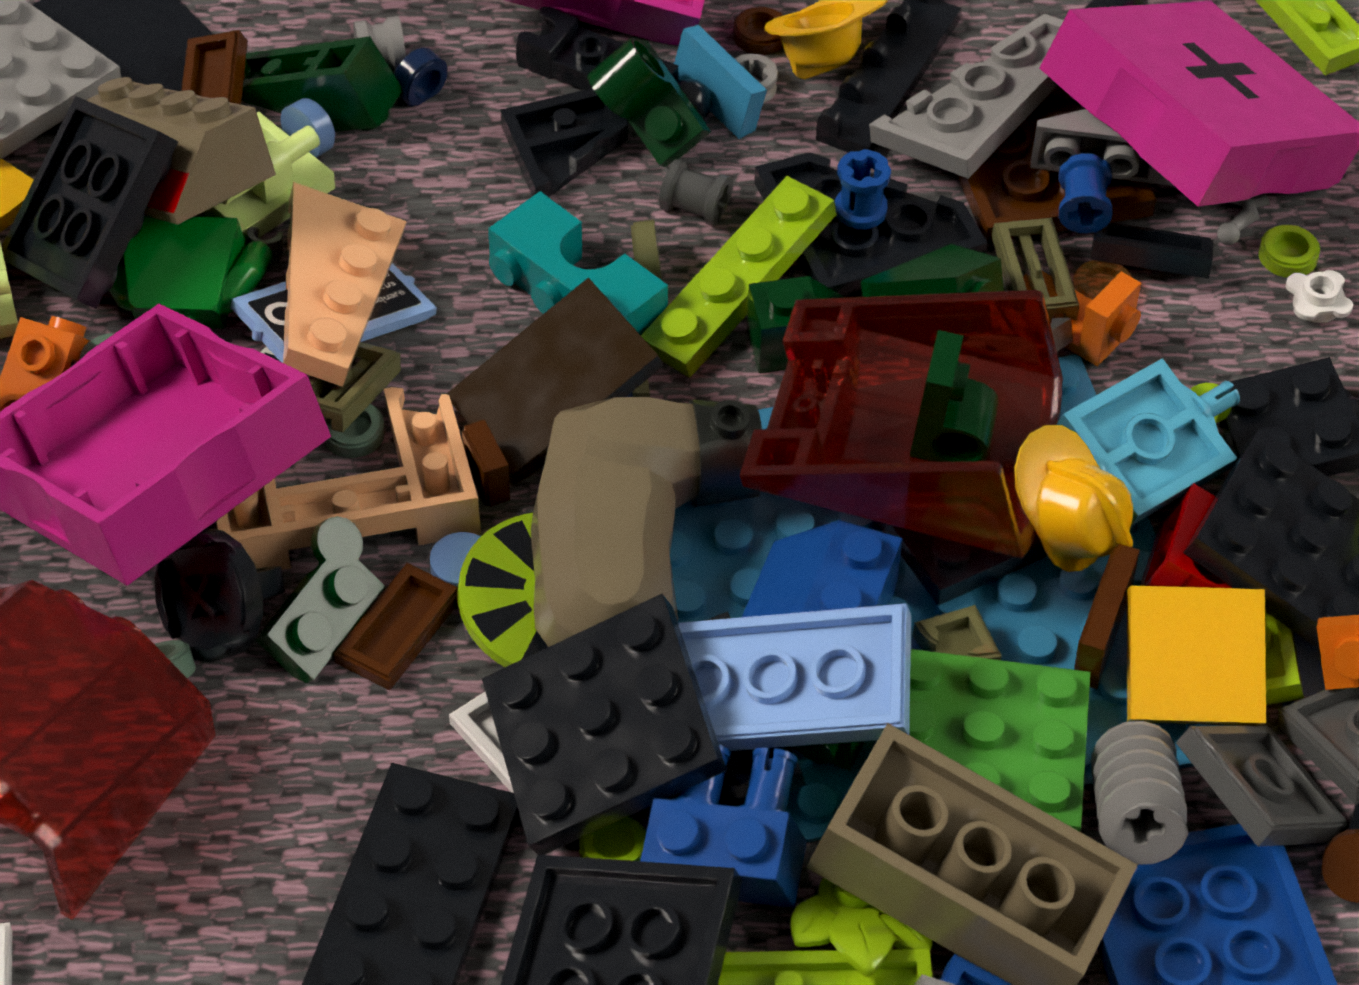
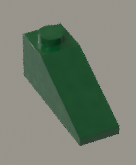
M368 36L247 53L241 101L281 114L283 109L302 98H308L318 103L326 111L332 121L335 132L357 129L369 131L377 128L387 120L390 114L389 110L402 93V88L372 38Z

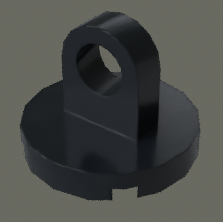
M206 528L166 557V560L159 562L154 578L155 602L162 624L172 639L180 637L183 642L187 643L193 659L211 663L245 652L258 635L263 617V598L285 593L281 566L256 568L240 542L225 531Z

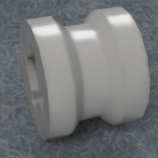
M399 16L387 17L382 24L371 25L366 20L354 21V38L370 36L390 69L395 72L397 66L406 57Z

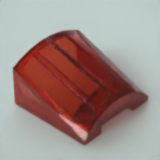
M1038 290L796 300L782 341L788 363L767 429H756L753 431L739 475L743 487L1022 559L1029 550L1037 533L1023 510L1015 489L1014 467L1019 448L1028 435L1044 425H1057L1061 414L1063 376L1043 293ZM938 330L964 335L958 362L971 364L968 378L985 383L999 397V406L991 444L985 461L933 462L909 457Z

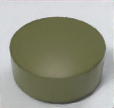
M655 220L635 221L631 225L634 260L661 279L660 254Z

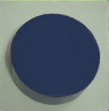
M419 48L408 54L394 72L402 88L399 98L409 106H418L438 94L447 78L448 67L446 62L429 48Z

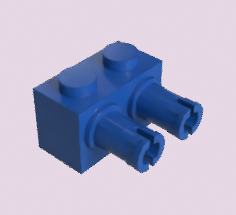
M719 744L725 765L727 766L731 751ZM761 747L753 750V764L745 805L739 807L719 805L725 772L678 793V798H673L672 800L653 798L640 861L735 868L743 881L738 902L795 908L807 845L805 837L791 814L786 812L794 768L797 766V757L786 750L774 748L772 759L769 758L770 751L768 748Z

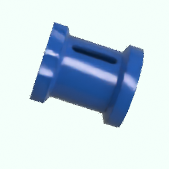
M871 150L848 152L840 159L837 168L842 191L838 193L835 199L836 217L847 227L870 229L882 223L887 215V199L883 195V189L891 179V169L888 166L886 157L878 152ZM871 168L874 169V178L870 177ZM851 201L855 202L854 211L851 210Z
M1082 153L1071 156L1067 162L1061 164L1059 168V183L1065 190V197L1059 204V219L1061 224L1068 230L1077 233L1097 232L1105 228L1112 220L1113 206L1110 199L1106 197V188L1109 187L1112 180V169L1109 162L1095 154Z

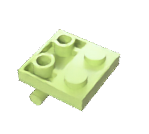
M257 112L276 175L217 204L203 213L208 217L237 218L246 246L247 233L250 227H258L260 238L290 218L288 206L293 182L324 193L334 190V172L310 153V151L320 145V139L312 127L306 125L289 136L263 114Z

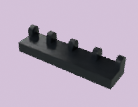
M904 0L900 7H894L887 16L886 27L877 41H871L863 51L862 63L853 76H847L839 86V95L831 108H825L817 118L816 141L845 152L874 151L877 144L871 142L869 124L884 114L891 119L897 116L960 21L961 8L941 0Z

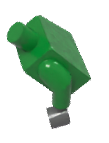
M145 216L140 231L129 241L117 266V277L109 292L117 306L126 311H131L135 319L157 304H161L209 328L223 329L228 313L234 312L231 309L232 298L253 292L268 268L280 262L283 257V232L278 231L273 239L262 240L259 239L258 227H250L247 233V245L245 246V238L237 218L192 217L177 225Z

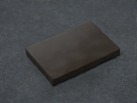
M588 277L446 394L450 396L451 403L468 424L485 419L509 464V473L518 483L544 465L554 418L560 411L614 397H626L661 369L664 363Z

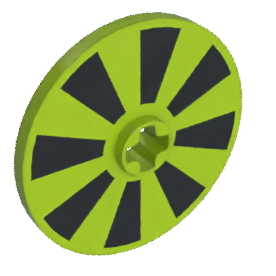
M533 512L507 519L483 534L466 555L459 576L457 596L464 626L478 647L503 667H507L548 647L535 629L534 621L535 574L531 540Z

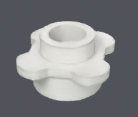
M1333 270L1314 272L1308 276L1302 273L1291 274L1287 278L1286 289L1294 295V313L1303 320L1315 323H1325L1332 321L1336 317L1345 318L1349 316L1353 309V302L1345 297L1342 288L1345 282L1344 277Z

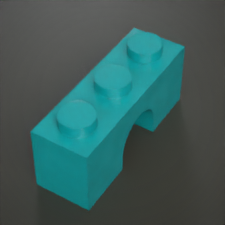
M540 191L488 228L489 265L493 274L504 285L511 286L515 283L531 295L535 306L542 314L547 312L588 277L640 335L668 306V285L625 253L611 264L602 268L582 269L573 266L582 259V222Z

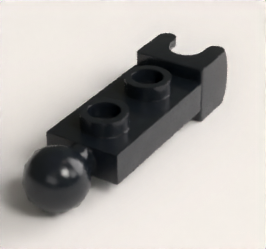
M542 7L540 9V18L542 19L541 35L523 31L517 37L516 60L518 66L548 79L556 78L583 90L591 89L592 86L588 80V74L620 48L623 43L579 27V19L575 16L552 7ZM661 59L701 118H705L712 105V97L708 87L695 79H684L678 82L679 66Z

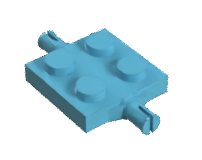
M1162 358L1063 413L1057 425H1063L1076 432L1088 446L1099 468L1111 473L1125 483L1132 497L1134 507L1132 525L1181 498L1193 483L1200 487L1232 467L1238 458L1220 436L1214 417L1232 406L1238 405L1240 396L1237 389L1230 392L1234 385L1229 381H1224L1212 390L1197 396L1194 391L1178 380Z

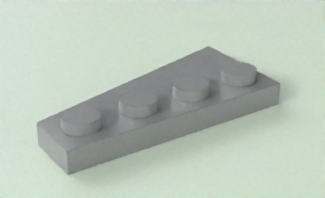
M1047 14L1041 15L992 46L991 57L987 60L974 64L967 62L951 72V82L931 94L924 89L906 101L907 110L891 119L884 114L869 124L871 142L969 178L1058 86L1039 67L1064 20Z

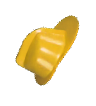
M820 0L798 12L774 18L766 23L764 29L769 34L780 36L793 73L796 77L805 80L843 66L856 56L861 43L862 18L881 8L889 0Z
M1044 425L1031 432L1019 448L1014 467L1015 489L1022 508L1039 536L1044 550L1052 563L1066 572L1082 571L1093 564L1098 557H1105L1111 554L1112 548H1116L1117 543L1132 547L1133 540L1129 530L1132 525L1134 507L1131 493L1125 483L1111 473L1100 469L1088 446L1076 432L1063 425Z

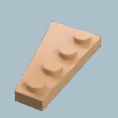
M293 182L288 206V213L290 214V226L287 235L289 265L286 272L288 299L285 310L283 363L307 375L343 387L401 241L407 221L387 215L381 210L367 208Z

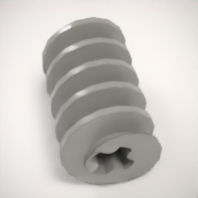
M1124 722L1110 728L1097 740L1091 754V772L1095 791V803L1097 805V818L1099 820V833L1107 848L1137 865L1155 864L1166 860L1182 848L1189 834L1186 827L1187 805L1184 801V789L1179 772V761L1176 757V746L1169 733L1160 726L1149 722Z

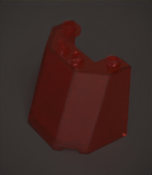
M29 580L0 589V823L30 838L43 851L60 912L63 916L73 920L214 739L216 732L210 701L134 623L119 616L110 618L91 609L70 591L64 589L54 591L34 580Z

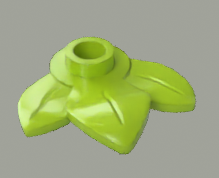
M825 878L820 882L817 895L798 904L790 920V930L795 946L813 947L831 942L858 972L867 977L872 975L882 965L893 946L898 949H930V951L932 947V940Z

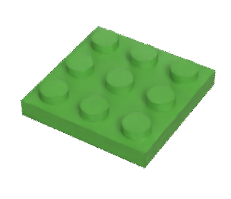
M911 649L909 735L1077 831H1081L1090 672Z

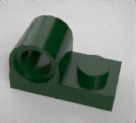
M635 37L630 38L588 74L590 85L598 97L616 115L628 119L659 166L666 167L670 165L675 159L681 158L711 133V130L655 50L645 40Z
M941 330L937 332L909 457L953 466L969 467L984 462L988 456L999 406V397L985 383L968 378L971 364L958 362L964 335Z

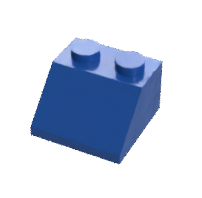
M837 520L773 542L742 617L889 605L897 586L903 538Z

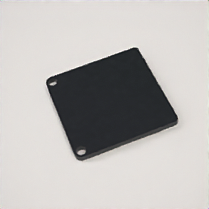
M40 0L32 4L35 8L120 66L121 77H129L132 79V82L146 85L162 84L163 88L174 91H182L188 39L213 35L179 0ZM63 121L51 128L56 134Z

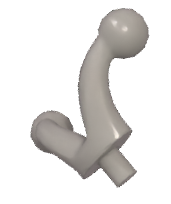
M1267 193L1252 197L1249 200L1229 202L1239 205L1243 209L1231 222H1226L1218 228L1217 238L1222 244L1232 245L1236 243L1240 238V231L1259 220L1257 208L1270 205Z

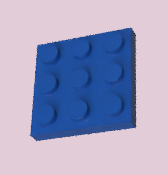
M1240 824L1189 832L1182 848L1170 858L1155 864L1138 865L1098 946L1110 985H1337L1284 845L1258 847Z

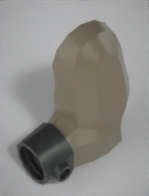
M614 397L562 410L554 418L531 523L535 574V629L548 647L660 594H663L672 605L678 622L670 559L675 509L687 502H692L693 507L760 496L764 477V447L762 424L756 405L742 404L734 400H724L721 402L690 400L689 403H679L652 397Z

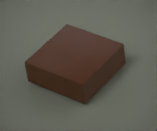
M485 419L464 426V431H462L463 446L474 485L485 506L489 505V507L509 501V464Z

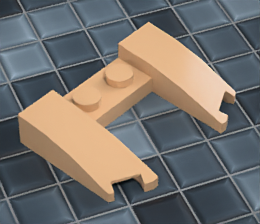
M396 387L384 388L386 409L400 467L277 489L275 479H273L216 521L217 529L225 531L240 542L256 568L281 566L282 570L291 568L288 550L311 546V536L315 527L322 521L336 516L347 518L353 522L361 532L362 537L414 528L418 546L436 543L444 536L456 532H470L480 535L481 525L478 496L450 396L441 394L437 414H432L430 412L403 410L405 401L404 389Z

